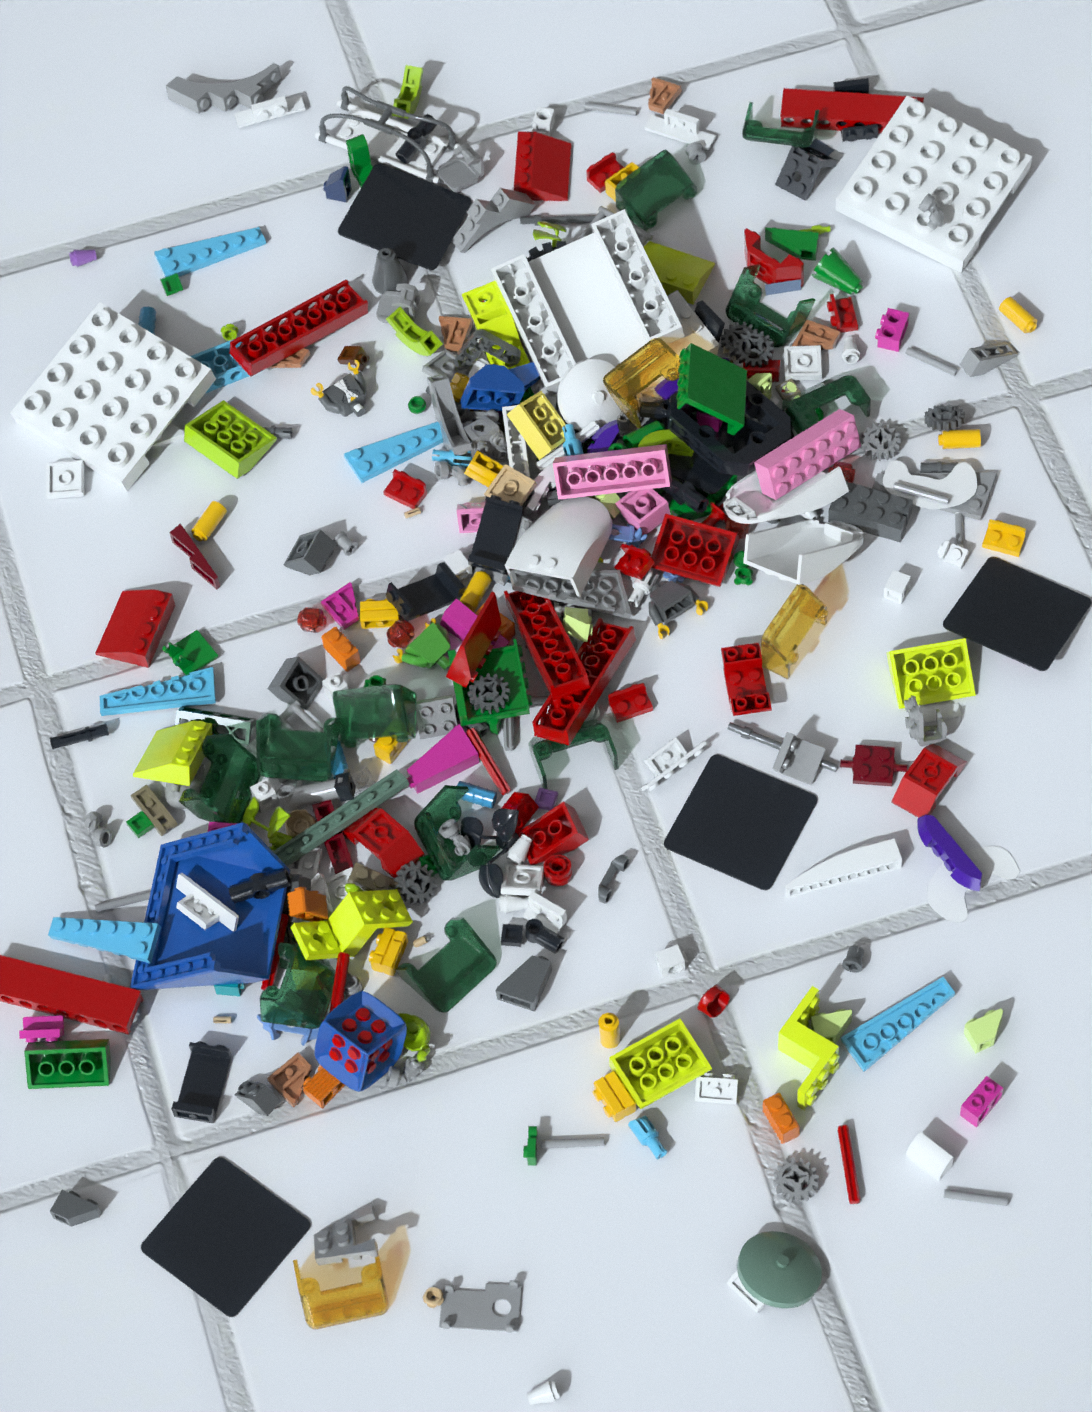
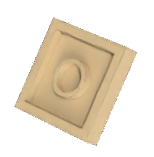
M505 464L484 495L485 497H491V495L502 498V501L509 502V500L517 501L522 506L537 483Z

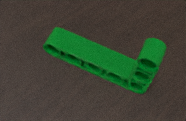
M363 134L346 140L350 168L360 188L373 168L368 143Z

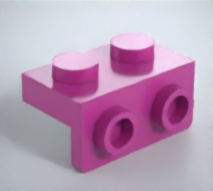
M64 1016L24 1017L23 1030L19 1031V1038L26 1039V1042H38V1038H46V1041H58V1037L64 1036Z

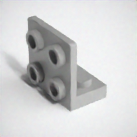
M787 732L773 769L775 772L812 785L826 749L797 738L794 734Z

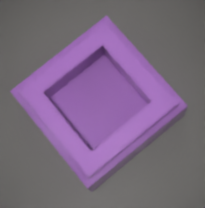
M539 787L535 799L539 809L548 811L553 809L558 798V792Z

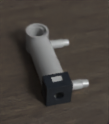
M345 769L342 774L336 775V779L304 785V779L299 778L296 787L291 784L280 787L277 791V797L286 812H292L302 805L337 798L341 802L353 800L356 785L350 775V770Z

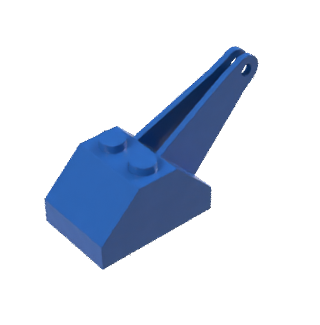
M531 362L512 369L496 364H486L469 379L461 397V407L476 410L493 409L502 412V407L519 405L524 392L541 379L534 363Z

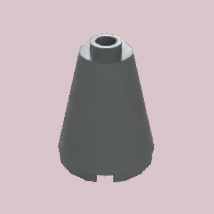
M383 248L378 252L372 277L375 290L382 295L386 291H397V284L408 283L407 273L395 252L390 248Z

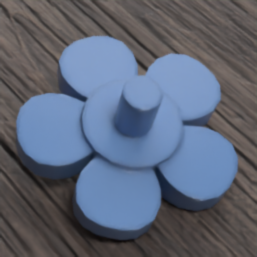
M668 572L663 573L664 578H669L668 581L675 583L676 581L684 582L685 578Z

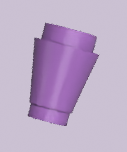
M95 249L73 250V252L69 253L72 266L79 267L97 260Z

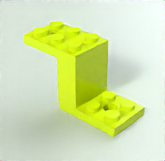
M496 281L461 294L474 321L476 330H486L521 351L519 363L512 367H508L510 364L484 351L489 364L501 365L507 369H512L530 363L521 345L512 314ZM498 345L492 346L494 349H501Z
M397 889L349 892L327 921L294 923L291 929L305 959L317 960L338 958L340 952H345L350 957H355L377 928L410 926L413 921Z
M814 986L809 989L778 1032V1050L811 1069V1072L798 1089L797 1107L804 1111L808 1105H813L819 1089L823 1090L825 1088L829 1075L837 1071L839 1067L838 1059L840 1057L838 1055V1045L808 1028V1021L811 1019V1016H815L820 1010L819 989Z

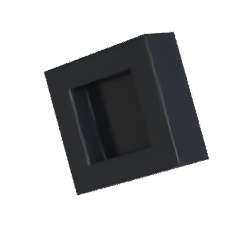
M503 924L501 945L521 947L523 925Z

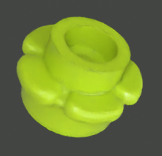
M227 324L221 328L223 338L228 341L235 339L239 332L238 327L234 326V324Z

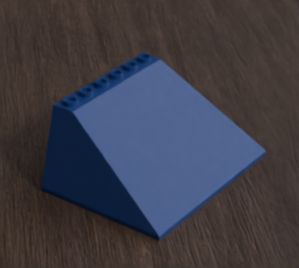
M243 822L161 844L144 923H158L161 926L151 963L136 960L130 988L151 990L255 983L269 980L287 887L270 892V895L264 899L250 898L238 903L232 901L229 888L231 885L250 880V876L255 873L269 874L286 868L290 874V869L246 823ZM180 873L185 874L213 897L220 900L230 910L234 911L239 916L237 930L233 932L220 921L205 930L177 909V902L186 897L185 894L176 888L178 875Z

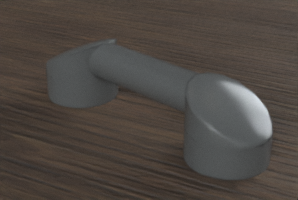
M619 855L611 862L598 886L599 902L606 904L609 901L612 889L607 888L616 870L622 872L626 870L630 860L628 856Z

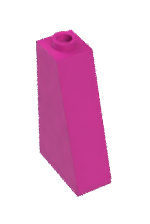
M456 598L444 611L439 625L463 641L477 615ZM500 635L496 642L492 641L491 644L494 645L492 649L506 647L509 641Z
M459 724L407 769L408 778L406 779L408 780L409 787L411 789L414 788L417 794L479 763L478 753L461 725Z

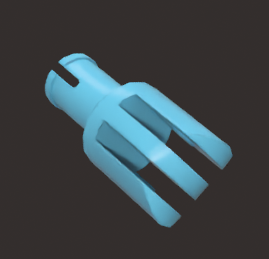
M566 424L562 427L565 442L563 443L565 456L583 454L581 441L576 439L574 425Z
M433 449L432 454L440 455L439 457L432 456V461H446L451 466L460 465L467 468L469 464L456 463V459L472 460V457L457 456L451 449L449 451Z
M646 1115L628 1123L629 1128L643 1146H648L656 1159L662 1158L667 1154V1150L658 1140V1131Z

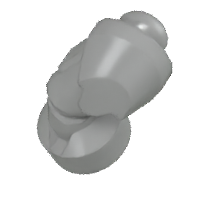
M928 193L918 208L923 212H931L929 216L930 221L927 225L934 230L937 228V225L942 227L944 214L940 207H937L935 197Z
M437 461L435 463V475L438 480L447 479L449 475H453L458 480L459 486L468 484L467 479L471 477L464 474L466 468L460 465L451 466L446 461Z
M91 811L86 816L84 827H86L89 837L94 840L96 846L108 847L112 840V832L109 828L99 827V824L103 821V819H100L102 815Z
M454 819L447 820L439 828V833L443 838H449L454 841L453 844L456 846L454 851L457 855L469 854L471 845L468 836L465 835L463 837L459 834V825Z
M417 1057L407 1058L403 1073H401L399 1068L390 1066L386 1076V1086L395 1088L400 1084L409 1083L411 1080H414L423 1071V1062H419Z

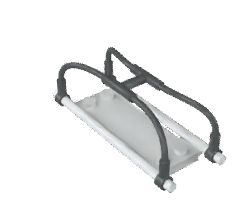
M343 87L341 93L342 100H338L337 106H340L345 111L350 110L352 113L350 115L334 113L324 116L320 121V132L317 131L315 133V138L319 139L320 142H328L347 150L346 140L363 134L368 143L370 159L423 178L430 183L439 184L441 178L434 174V165L442 155L445 146L452 151L460 146L455 139V133L452 128L445 122L407 113L405 110L379 100L375 101L351 87ZM346 91L357 95L377 108L385 110V112L381 115L352 104ZM393 113L401 117L443 126L449 132V140L430 134L426 139V146L422 148L418 143L409 138L406 133L395 130L387 125L406 132L413 128L412 126L389 117ZM330 118H346L347 120L335 138L327 133L326 125L324 124L326 120ZM405 140L418 149L410 162L406 164L401 162L395 155Z

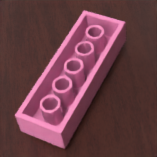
M839 409L756 460L754 464L762 494L777 500L860 448L861 443L854 415Z
M667 444L555 457L553 461L558 500L670 487L672 482Z

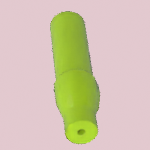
M815 225L809 229L798 231H812L820 235L831 232L830 226Z

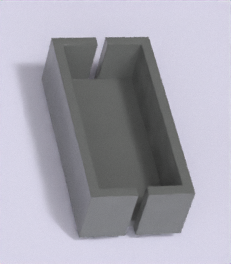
M846 481L849 492L831 503L828 522L834 520L858 527L865 533L901 542L912 514L913 500Z

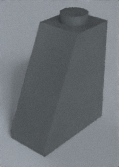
M532 955L496 988L497 1000L535 1012L552 972L551 961L543 956L536 957Z

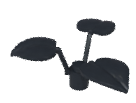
M501 808L494 812L492 825L494 830L497 831V836L482 835L484 826L476 817H465L461 821V835L463 837L465 835L468 836L471 849L478 848L481 844V839H496L497 847L503 849L491 858L487 865H482L479 869L481 887L494 898L500 897L503 872L493 862L504 853H508L509 848L519 839L518 834L515 832L519 810Z

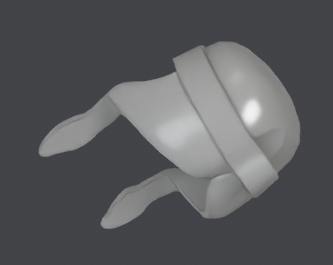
M201 764L197 771V780L193 779L190 786L166 782L165 796L170 806L179 809H189L197 802L198 790L203 784L204 764Z

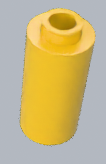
M1007 297L1000 304L999 311L1022 332L1031 333L1036 329L1037 319L1015 299Z
M980 429L949 430L948 432L943 430L942 434H938V444L942 446V449L980 448Z
M212 501L192 528V536L197 541H207L227 513L226 508L219 502Z
M484 571L475 572L459 600L472 612L476 611L492 582L489 574Z
M605 1013L600 1016L598 1021L600 1042L605 1048L612 1049L617 1047L621 1040L619 1019L613 1013Z

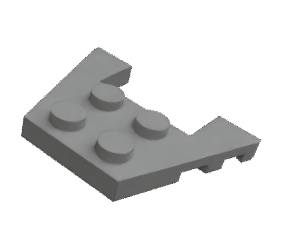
M372 1202L314 1234L315 1260L318 1266L343 1262V1258L353 1257L354 1260L362 1259L363 1255H370L371 1258L378 1256V1245L375 1238L356 1245L355 1227L375 1220V1209Z

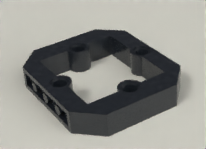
M747 380L745 412L749 417L756 418L770 431L765 434L760 431L752 432L749 435L747 446L735 454L714 438L715 431L713 428L707 425L700 426L689 416L695 410L702 413L704 411L687 403L678 409V400L676 399L678 392L670 396L667 408V428L721 474L749 475L756 470L754 464L756 460L791 438L790 416Z

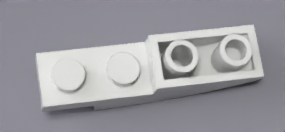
M553 462L534 479L537 485L528 496L530 498L522 512L526 516L532 511L535 513L541 504L538 502L541 497L544 498L547 492L556 486Z

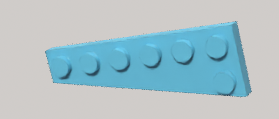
M256 227L171 248H164L155 251L154 254L165 277L173 273H177L180 277L265 245L266 240L260 228Z
M435 422L344 453V458L360 482L364 483L443 443L440 424Z
M209 667L190 672V675L175 676L171 677V680L155 681L152 685L144 687L140 685L99 696L101 716L182 706L216 703L214 669Z
M53 917L48 936L55 940L78 944L87 948L92 947L99 951H108L115 955H124L131 959L151 963L161 926L158 923Z
M942 977L842 1036L841 1042L864 1072L954 997L955 992L945 978Z

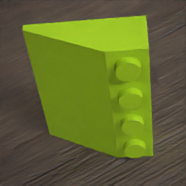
M224 400L187 423L184 433V442L236 479L249 472L277 440L276 436Z

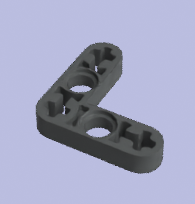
M478 329L457 352L454 364L459 369H468L481 352L485 351L507 364L515 365L520 361L521 351L486 330ZM498 345L501 349H494L492 346ZM473 347L476 351L471 352L467 348Z

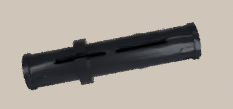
M106 723L91 728L87 726L83 730L50 737V744L54 750L87 740L91 742L95 738L108 736V727Z

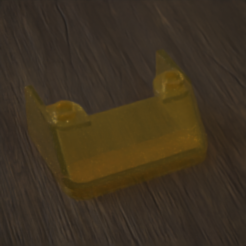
M654 338L604 376L603 383L621 412L638 429L642 426L636 413L638 402L634 397L661 376L668 381L679 379V355L662 339Z
M796 585L765 630L761 639L762 667L786 679L790 677V666L796 664L799 658L798 647L814 623L823 625L827 623L829 613L827 606L806 585Z
M379 1251L378 1256L375 1257L376 1263L368 1264L362 1269V1282L320 1291V1286L316 1279H302L298 1261L293 1260L298 1291L308 1327L311 1329H322L380 1316L388 1311L389 1300Z

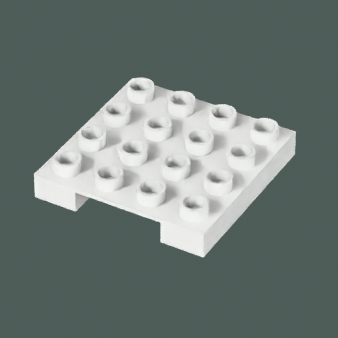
M907 95L837 197L836 211L962 273L978 249L981 235L1009 193H1015L1030 170L1032 156ZM928 193L935 197L937 207H940L944 214L942 227L937 225V228L934 230L927 225L930 221L929 216L931 212H923L918 208Z
M625 209L592 223L591 226L594 233L528 262L523 254L491 268L493 277L512 314L516 327L549 397L558 393L560 381L566 371L582 360L599 359L618 367L685 337L681 323Z
M99 302L10 413L21 426L74 459L83 460L85 466L125 491H128L150 464L145 454L183 406L188 403L195 407L216 378L209 367Z

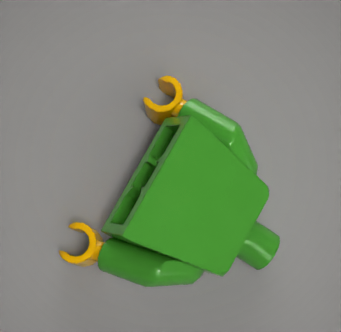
M431 618V624L425 622L426 629L405 649L406 653H403L402 649L398 648L396 651L399 656L393 655L396 663L404 662L428 669L438 663L446 670L450 666V662L445 654L451 648L448 630L436 623L435 618Z

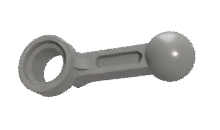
M461 405L456 407L461 423L474 422L483 416L488 417L495 423L499 419L498 412L493 409L486 412H471L470 409H464Z
M338 958L322 959L326 966H331L336 972ZM347 972L344 994L351 996L361 991L362 984L359 978L351 976ZM350 982H355L352 987H346Z

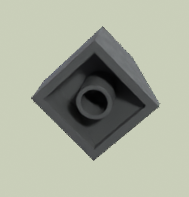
M322 530L300 535L283 565L307 575L321 573L326 567L327 559L334 552L333 548L336 542Z
M300 657L287 658L267 689L278 699L290 705L296 700L299 701L300 707L305 711L321 688L324 679Z

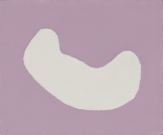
M895 460L891 461L885 470L883 486L893 495L913 500V505L927 509H943L960 505L969 500L976 493L977 477L972 466L965 462L957 464L947 477L938 480L925 476L911 475L903 462ZM897 482L949 497V502L946 505L894 490L893 486Z
M989 846L965 852L982 872L981 882L991 875L1007 880L1014 879L1019 875L1020 870L1015 860L1004 848ZM943 862L929 882L927 890L928 903L934 911L948 921H966L968 910L964 896L968 888L960 885L950 876L952 871H948Z

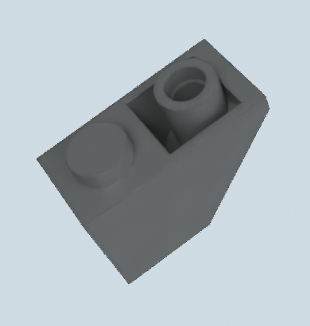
M251 1080L243 1082L235 1093L239 1100L258 1114L268 1116L281 1102L266 1084Z
M64 1190L60 1192L50 1209L53 1219L71 1227L99 1218L102 1214L98 1203L94 1200H84L76 1192Z

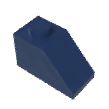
M344 166L331 173L328 180L324 182L323 191H325L327 199L347 203L352 190L349 168Z

